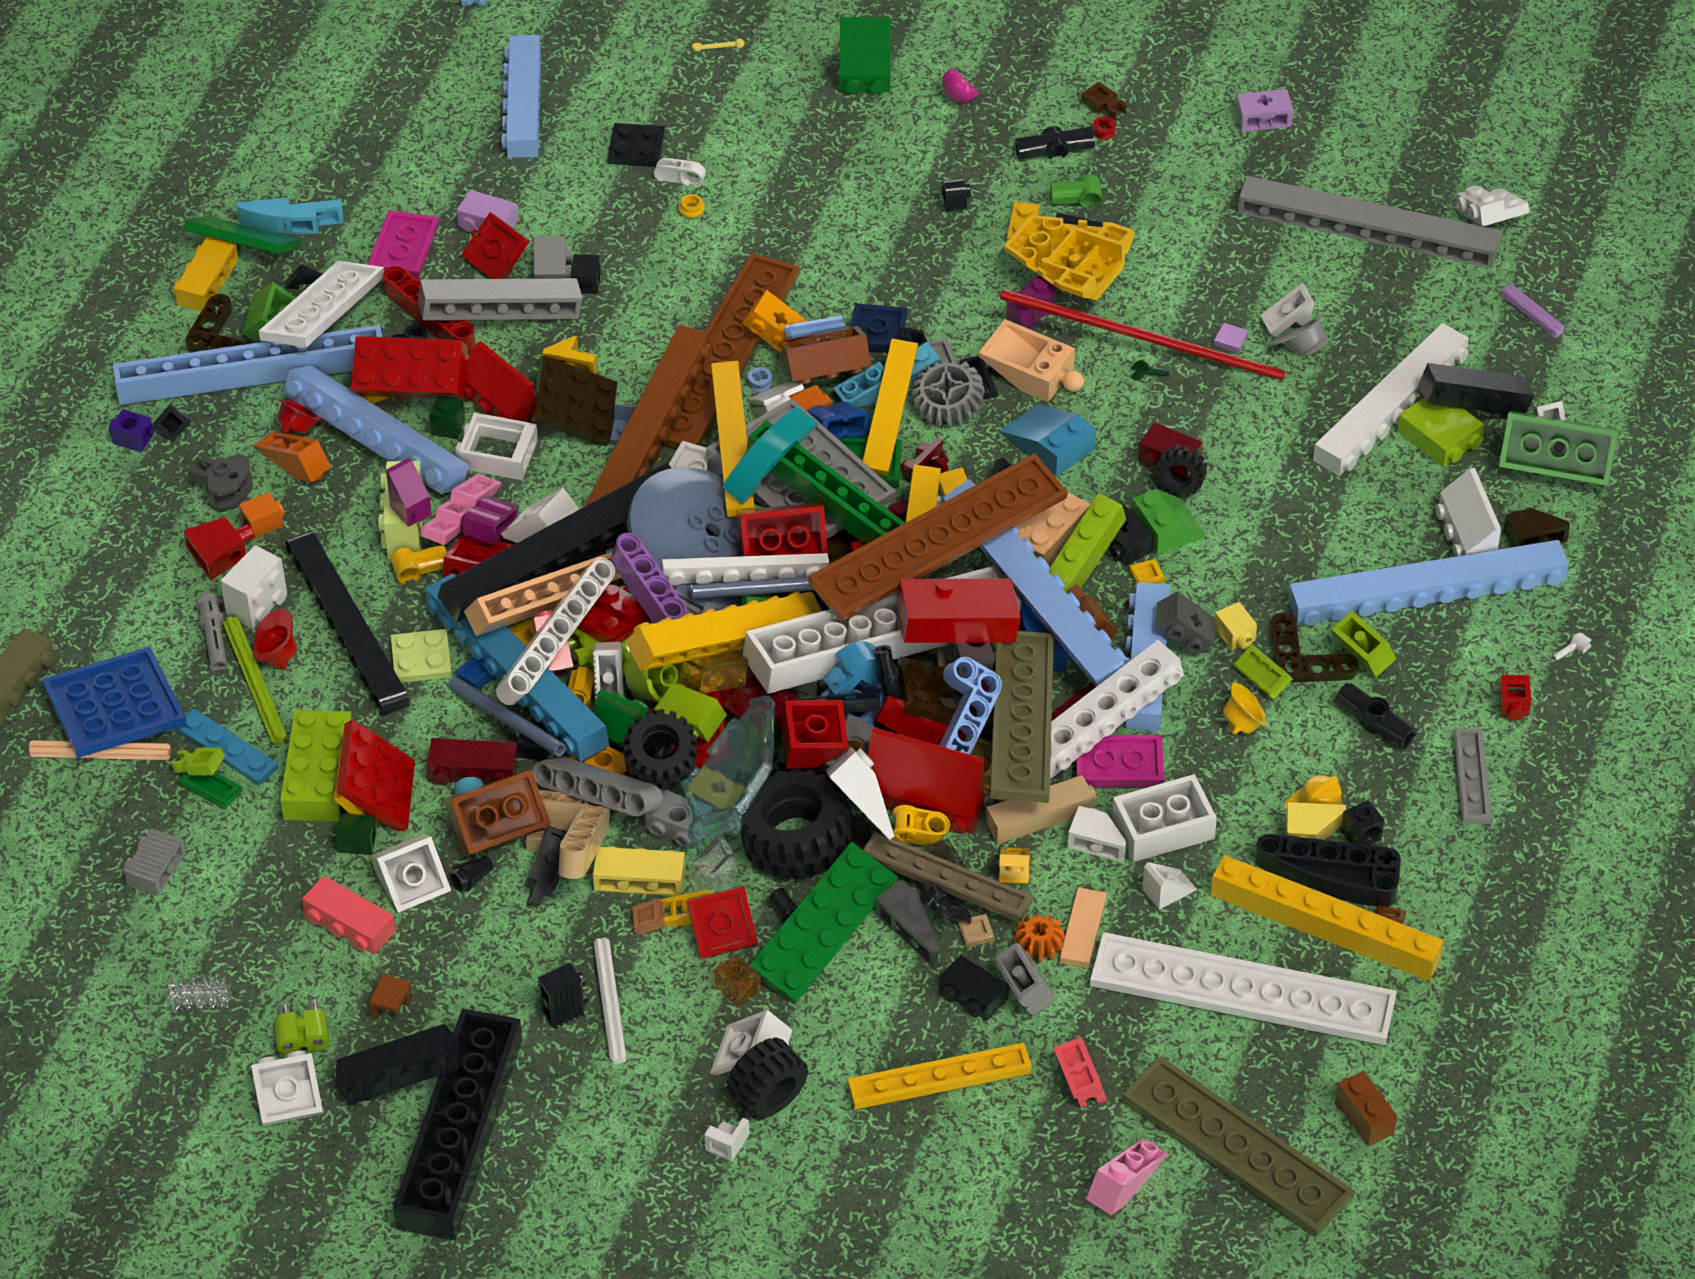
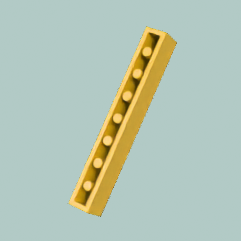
M794 592L783 598L774 596L763 602L754 600L744 606L730 605L719 611L709 609L699 615L689 613L674 620L665 618L655 624L645 622L633 629L634 633L626 640V643L640 671L744 649L746 631L818 613L822 610L812 592L803 594Z
M1224 855L1212 876L1211 896L1425 980H1431L1441 960L1444 940L1226 855Z

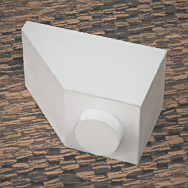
M1078 806L1068 833V848L1124 863L1126 841L1109 815L1095 808Z

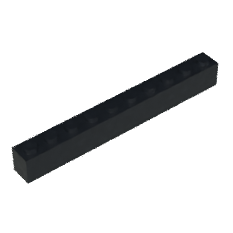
M668 462L449 579L441 584L437 596L456 623L464 618L468 620L464 611L477 598L549 574V572L556 568L561 570L568 566L574 558L578 556L583 558L590 554L596 546L600 544L605 546L611 543L618 534L622 532L628 533L629 506L639 487L654 474L666 469H672Z

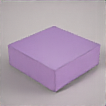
M1223 323L1214 339V346L1239 354L1248 337L1249 330Z

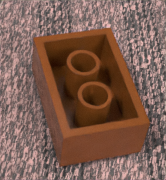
M859 326L780 342L786 374L792 381H797L800 384L812 382L813 377L823 376L824 379L838 377L839 372L848 370L849 373H860L865 371V367L872 366L867 337Z

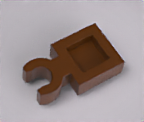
M1097 82L1081 93V101L1097 113L1105 110L1107 116L1113 120L1117 119L1116 110L1123 114L1126 113V103L1122 100H1117V94L1100 82Z

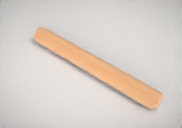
M31 740L29 743V754L31 757L77 758L69 741ZM129 742L80 758L169 760L171 757V746L169 743Z

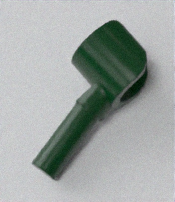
M1144 360L1137 361L1130 368L1136 370L1131 375V378L1135 381L1141 380L1145 375L1169 376L1170 374L1169 370L1149 367L1148 363Z

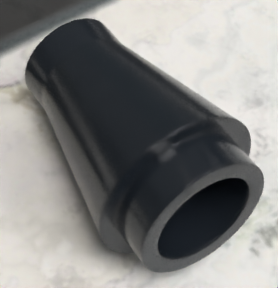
M484 855L481 858L454 865L453 870L449 872V880L457 891H470L481 879L493 871V863L489 857Z

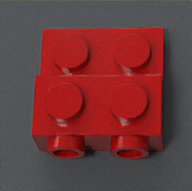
M462 534L444 556L443 576L447 577L452 573L457 576L514 544L500 541L496 544H490Z
M610 583L582 619L577 629L600 642H622L634 633L633 629L636 626L645 622L650 624L652 621L637 598L630 593L626 586L620 585L618 587Z

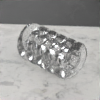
M219 972L215 973L213 981H210L207 973H204L201 982H198L195 974H192L189 983H186L183 975H180L177 984H174L172 977L168 976L169 1004L175 1013L181 1011L182 1004L188 1013L192 1012L194 1004H196L199 1012L204 1011L206 1003H208L211 1011L216 1010L218 1002H220L223 1010L229 1008L231 1001L229 972L225 981H222Z

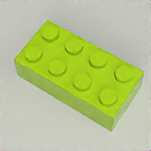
M294 710L280 799L283 820L339 821V816L343 813V807L334 800V791L336 788L344 724L352 720L351 711Z

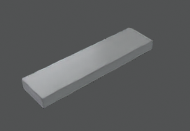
M1454 729L1453 737L1462 824H1491L1492 816L1483 729Z

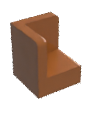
M382 974L369 1002L372 1018L378 1019L382 1009L397 1013L402 1005L409 1006L413 998L411 981Z

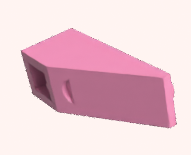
M1141 1139L1097 1170L1086 1200L1108 1214L1113 1215L1127 1204L1168 1154L1159 1149L1155 1143Z

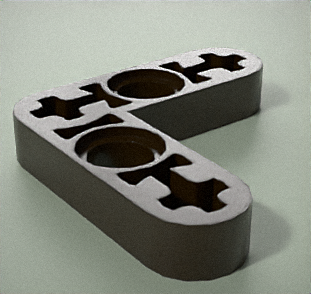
M215 294L208 299L186 336L187 350L190 353L217 349L222 346L232 347L253 344L219 335L220 330L232 312L229 296ZM207 322L216 323V325L211 328L203 327V325Z
M1278 613L1272 617L1270 633L1274 662L1291 676L1293 680L1290 683L1343 681L1356 677L1359 662L1353 655H1301L1295 618L1288 613ZM1280 623H1285L1287 627L1286 634L1282 635ZM1289 645L1293 650L1283 652L1279 649V646ZM1291 660L1290 665L1293 672H1287L1285 668L1286 661ZM1330 664H1333L1334 671H1330ZM1342 664H1347L1349 670H1344ZM1314 665L1322 666L1325 670L1320 673H1315L1312 670H1310V667Z

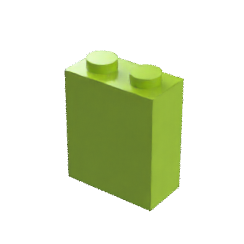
M1422 398L1399 414L1397 431L1442 467H1445L1451 462H1458L1469 449L1475 450L1480 446L1483 441L1484 424L1463 408L1427 404L1425 398Z

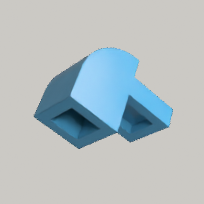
M859 641L843 647L836 653L840 661L823 677L835 695L849 694L861 680L874 687L880 683L876 677L878 670L873 654L876 646L869 642Z

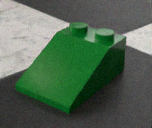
M840 17V92H848L850 94L857 92L890 93L891 17Z

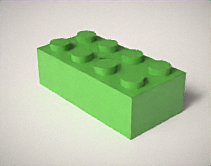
M1509 411L1499 467L1608 486L1619 429ZM1556 442L1564 444L1565 448L1562 452L1554 450Z

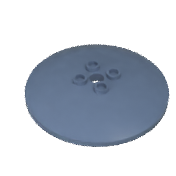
M696 468L666 469L648 478L633 496L628 511V533L636 535L641 540L659 568L662 559L742 557L738 538L737 516L727 517L725 491L722 487L724 484L723 477ZM706 529L711 530L715 536H710ZM697 583L672 585L680 598L699 609L705 604L716 611L723 610L730 605L742 606V596L692 599L690 588L691 585H698Z

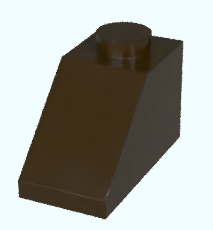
M1529 508L1506 514L1503 531L1512 547L1555 540L1563 543L1568 541L1570 523L1567 520Z

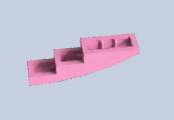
M476 474L452 489L450 500L437 507L435 518L422 526L420 536L443 545L447 544L463 531L461 520L464 513L476 506L477 502L484 497L493 496L502 482Z

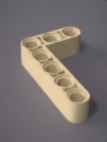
M539 790L551 823L550 826L560 830H568L560 844L559 875L568 879L581 878L586 874L609 831L610 808L560 792Z

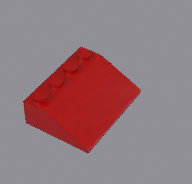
M873 728L868 756L874 763L871 768L876 774L886 810L893 811L897 806L910 805L918 809L940 812L948 818L952 831L960 834L965 832L973 834L984 810V758Z

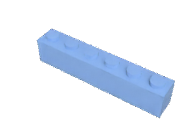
M513 35L509 37V46H505V61H509V63H504L505 79L508 78V81L503 82L504 96H508V98H503V113H507V116H502L503 131H507V134H502V149H507L508 158L539 157L540 35Z
M1137 582L1136 593H1130L1129 610H1135L1134 615L1129 614L1128 631L1133 632V636H1127L1126 653H1131V658H1127L1128 662L1157 640L1166 646L1167 637L1156 630L1157 602L1170 596V584ZM1163 692L1155 701L1148 703L1140 709L1133 718L1127 719L1126 729L1160 731Z

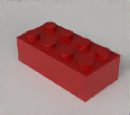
M355 336L351 389L359 396L431 399L443 396L464 400L468 347L462 340Z

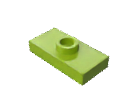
M1253 644L1233 664L1235 668L1273 700L1293 680L1289 674Z

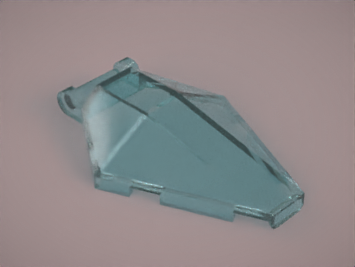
M761 696L749 700L750 708L739 721L733 718L706 751L710 757L701 769L695 766L693 771H690V776L681 782L685 797L693 814V820L687 831L688 839L692 843H699L707 837L723 833L735 834L740 832L742 828L741 821L772 770L775 702L771 697Z

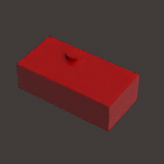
M1011 578L900 579L896 607L904 643L1016 642L1021 617Z

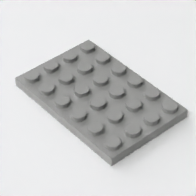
M794 399L786 401L745 425L748 441V436L765 420L775 424L786 413L798 406L818 423L816 428L801 442L800 445L882 506L896 499V491ZM718 440L707 447V456L722 469L720 443ZM767 473L761 480L762 485L753 494V498L764 508L809 503L770 473ZM825 515L826 537L828 539L844 528Z

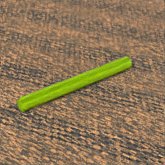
M228 616L227 620L223 622V626L267 733L273 744H282L287 739V733L258 663L253 658V651L238 617Z

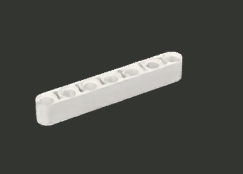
M597 558L580 574L498 684L496 694L502 703L514 705L531 690L613 579L615 568L611 561L606 558Z

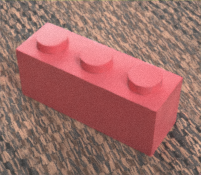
M323 876L302 898L304 915L309 922L314 925L320 923L327 927L336 938H346L361 952L367 950L374 955L396 932L393 914L326 876Z

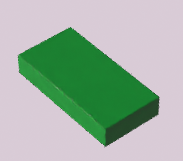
M186 772L178 781L179 786L224 810L243 791L241 785L216 772L208 776L188 775Z

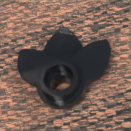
M926 884L922 888L923 893L920 895V899L929 908L939 911L951 922L954 921L955 916L965 920L968 924L972 922L969 911L954 898L946 894L938 885L933 884L930 886Z

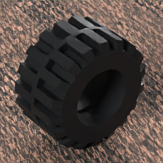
M658 709V714H653L652 710L646 712L645 718L639 715L635 718V724L630 723L628 734L625 733L624 758L625 766L627 769H630L632 778L639 777L641 781L654 784L655 786L662 785V789H669V784L673 783L674 786L680 784L681 778L686 780L690 776V770L693 771L695 767L697 738L694 735L692 725H687L686 718L681 716L678 719L676 718V712L670 711L669 714H664V709ZM662 739L671 742L677 748V751L667 759H654L648 756L643 749L649 742Z
M778 1037L768 1038L754 1045L736 1062L727 1078L726 1090L750 1117L762 1120L783 1110L795 1099L806 1083V1077L809 1072L808 1066L783 1039Z

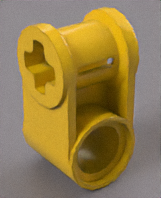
M900 805L893 809V817L895 818V829L892 830L894 834L893 839L900 842L928 848L934 847L941 842L950 828V822L943 813L918 809L910 805Z

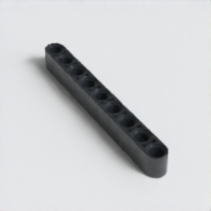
M310 530L286 539L285 544L288 553L293 555V562L300 573L303 572L305 576L304 581L309 590L314 591L316 595L315 600L321 611L325 610L327 614L325 618L332 630L336 629L338 633L336 637L343 649L347 648L349 652L347 656L354 668L357 667L359 669V677L365 687L370 688V696L377 707H381L383 711L381 715L384 716L409 706V699L404 686L314 532Z

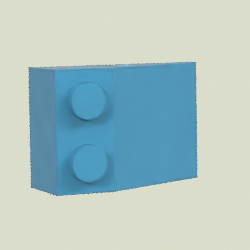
M1042 404L1035 405L999 432L1029 456L1035 453L1056 477L1095 449L1096 428L1077 414Z

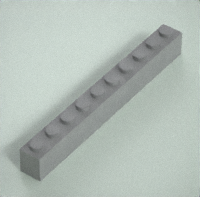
M1247 176L1239 196V214L1490 269L1493 268L1500 244L1501 230Z

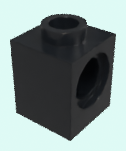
M574 254L571 278H577L581 294H598L601 276L600 255Z
M1366 800L1344 811L1341 831L1351 843L1371 845L1382 840L1384 819L1370 801Z

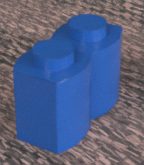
M839 402L831 407L818 405L807 410L811 416L837 439L845 435L860 437L869 432L870 414L849 402Z

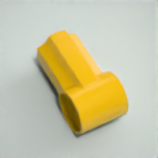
M443 544L415 552L410 548H400L392 553L390 560L399 583L405 584V581L413 579L418 581L422 574L443 569L444 556L447 552Z
M578 667L576 670H572L568 688L590 708L595 686L594 672L587 667Z

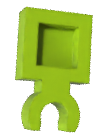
M196 748L194 753H189L187 750H179L177 755L180 760L171 761L170 764L176 773L187 771L188 775L208 776L215 773L225 755L221 748Z

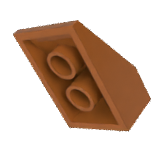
M532 769L443 799L463 854H473L551 825Z

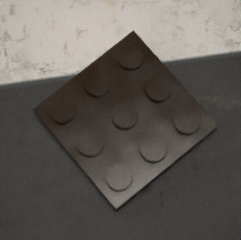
M543 355L539 361L531 421L600 446H607L611 439L617 381Z
M900 657L896 668L899 671L898 682L904 704V713L949 725L963 694L945 682L943 676L945 668L923 664L921 661L913 658ZM970 705V713L977 717L976 709ZM987 721L985 722V725L980 733V736H984L988 728Z

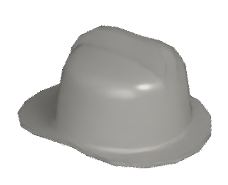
M1324 314L1315 317L1299 328L1267 343V346L1283 343L1296 355L1309 356L1328 344V337L1320 322Z

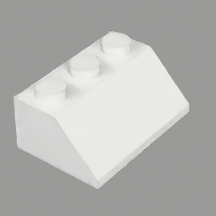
M1471 468L1440 492L1439 504H1436L1437 518L1445 523L1444 533L1446 539L1453 542L1454 557L1498 550L1501 527L1476 469Z

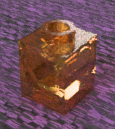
M737 954L731 959L721 962L714 971L715 987L739 1008L761 992V975Z

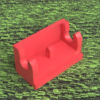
M1082 1037L1054 1047L1055 1054L1074 1099L1077 1098L1080 1107H1086V1100L1091 1097H1095L1098 1103L1107 1101L1102 1084Z

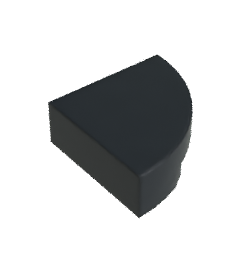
M300 264L287 278L286 285L288 288L300 289L299 285L315 282L322 273Z

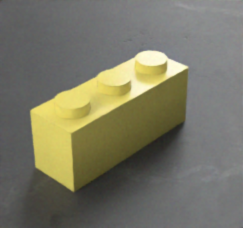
M613 846L600 847L596 853L593 872L594 891L670 896L682 895L686 869L685 852L647 850L644 848L627 849Z

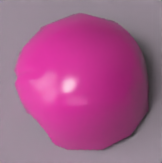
M951 67L944 73L942 78L945 94L959 104L970 102L980 92L969 84L957 70H953L954 68Z

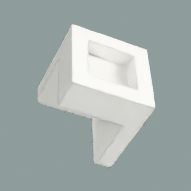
M742 1118L737 1127L727 1122H722L718 1129L710 1125L704 1134L705 1150L733 1161L750 1134L749 1120Z

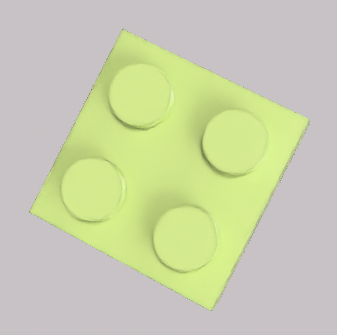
M446 629L391 635L394 671L401 683L452 677Z

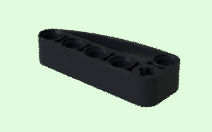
M1264 834L1258 838L1255 861L1261 869L1342 901L1374 907H1389L1396 901L1401 857L1398 851L1393 848L1279 834Z

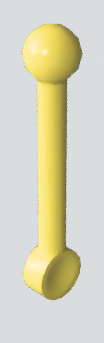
M740 38L734 42L705 45L694 43L692 49L700 51L702 49L733 46L741 48L745 43Z

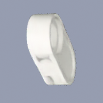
M672 158L660 159L654 170V176L658 181L681 183L687 186L693 184L694 187H700L706 175V170L701 164L694 161ZM687 172H693L697 174L698 177H691L687 174Z

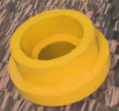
M695 194L685 195L679 203V212L684 217L695 218L702 215L705 210L704 202Z

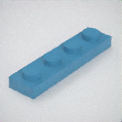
M196 709L191 710L186 715L187 725L175 728L177 733L200 748H221L225 755L222 762L258 786L279 769L277 762Z

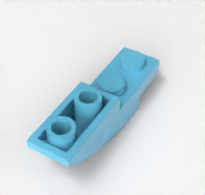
M289 197L237 203L239 223L275 233L313 234L319 233L318 226L344 223L341 199L289 204Z
M928 342L922 344L917 349L908 390L913 388V381L917 380L918 372L925 373V365L932 368L934 367L933 363L935 360L942 364L940 357ZM878 362L833 389L842 402H849L857 407L874 404L878 399L885 366L883 367Z

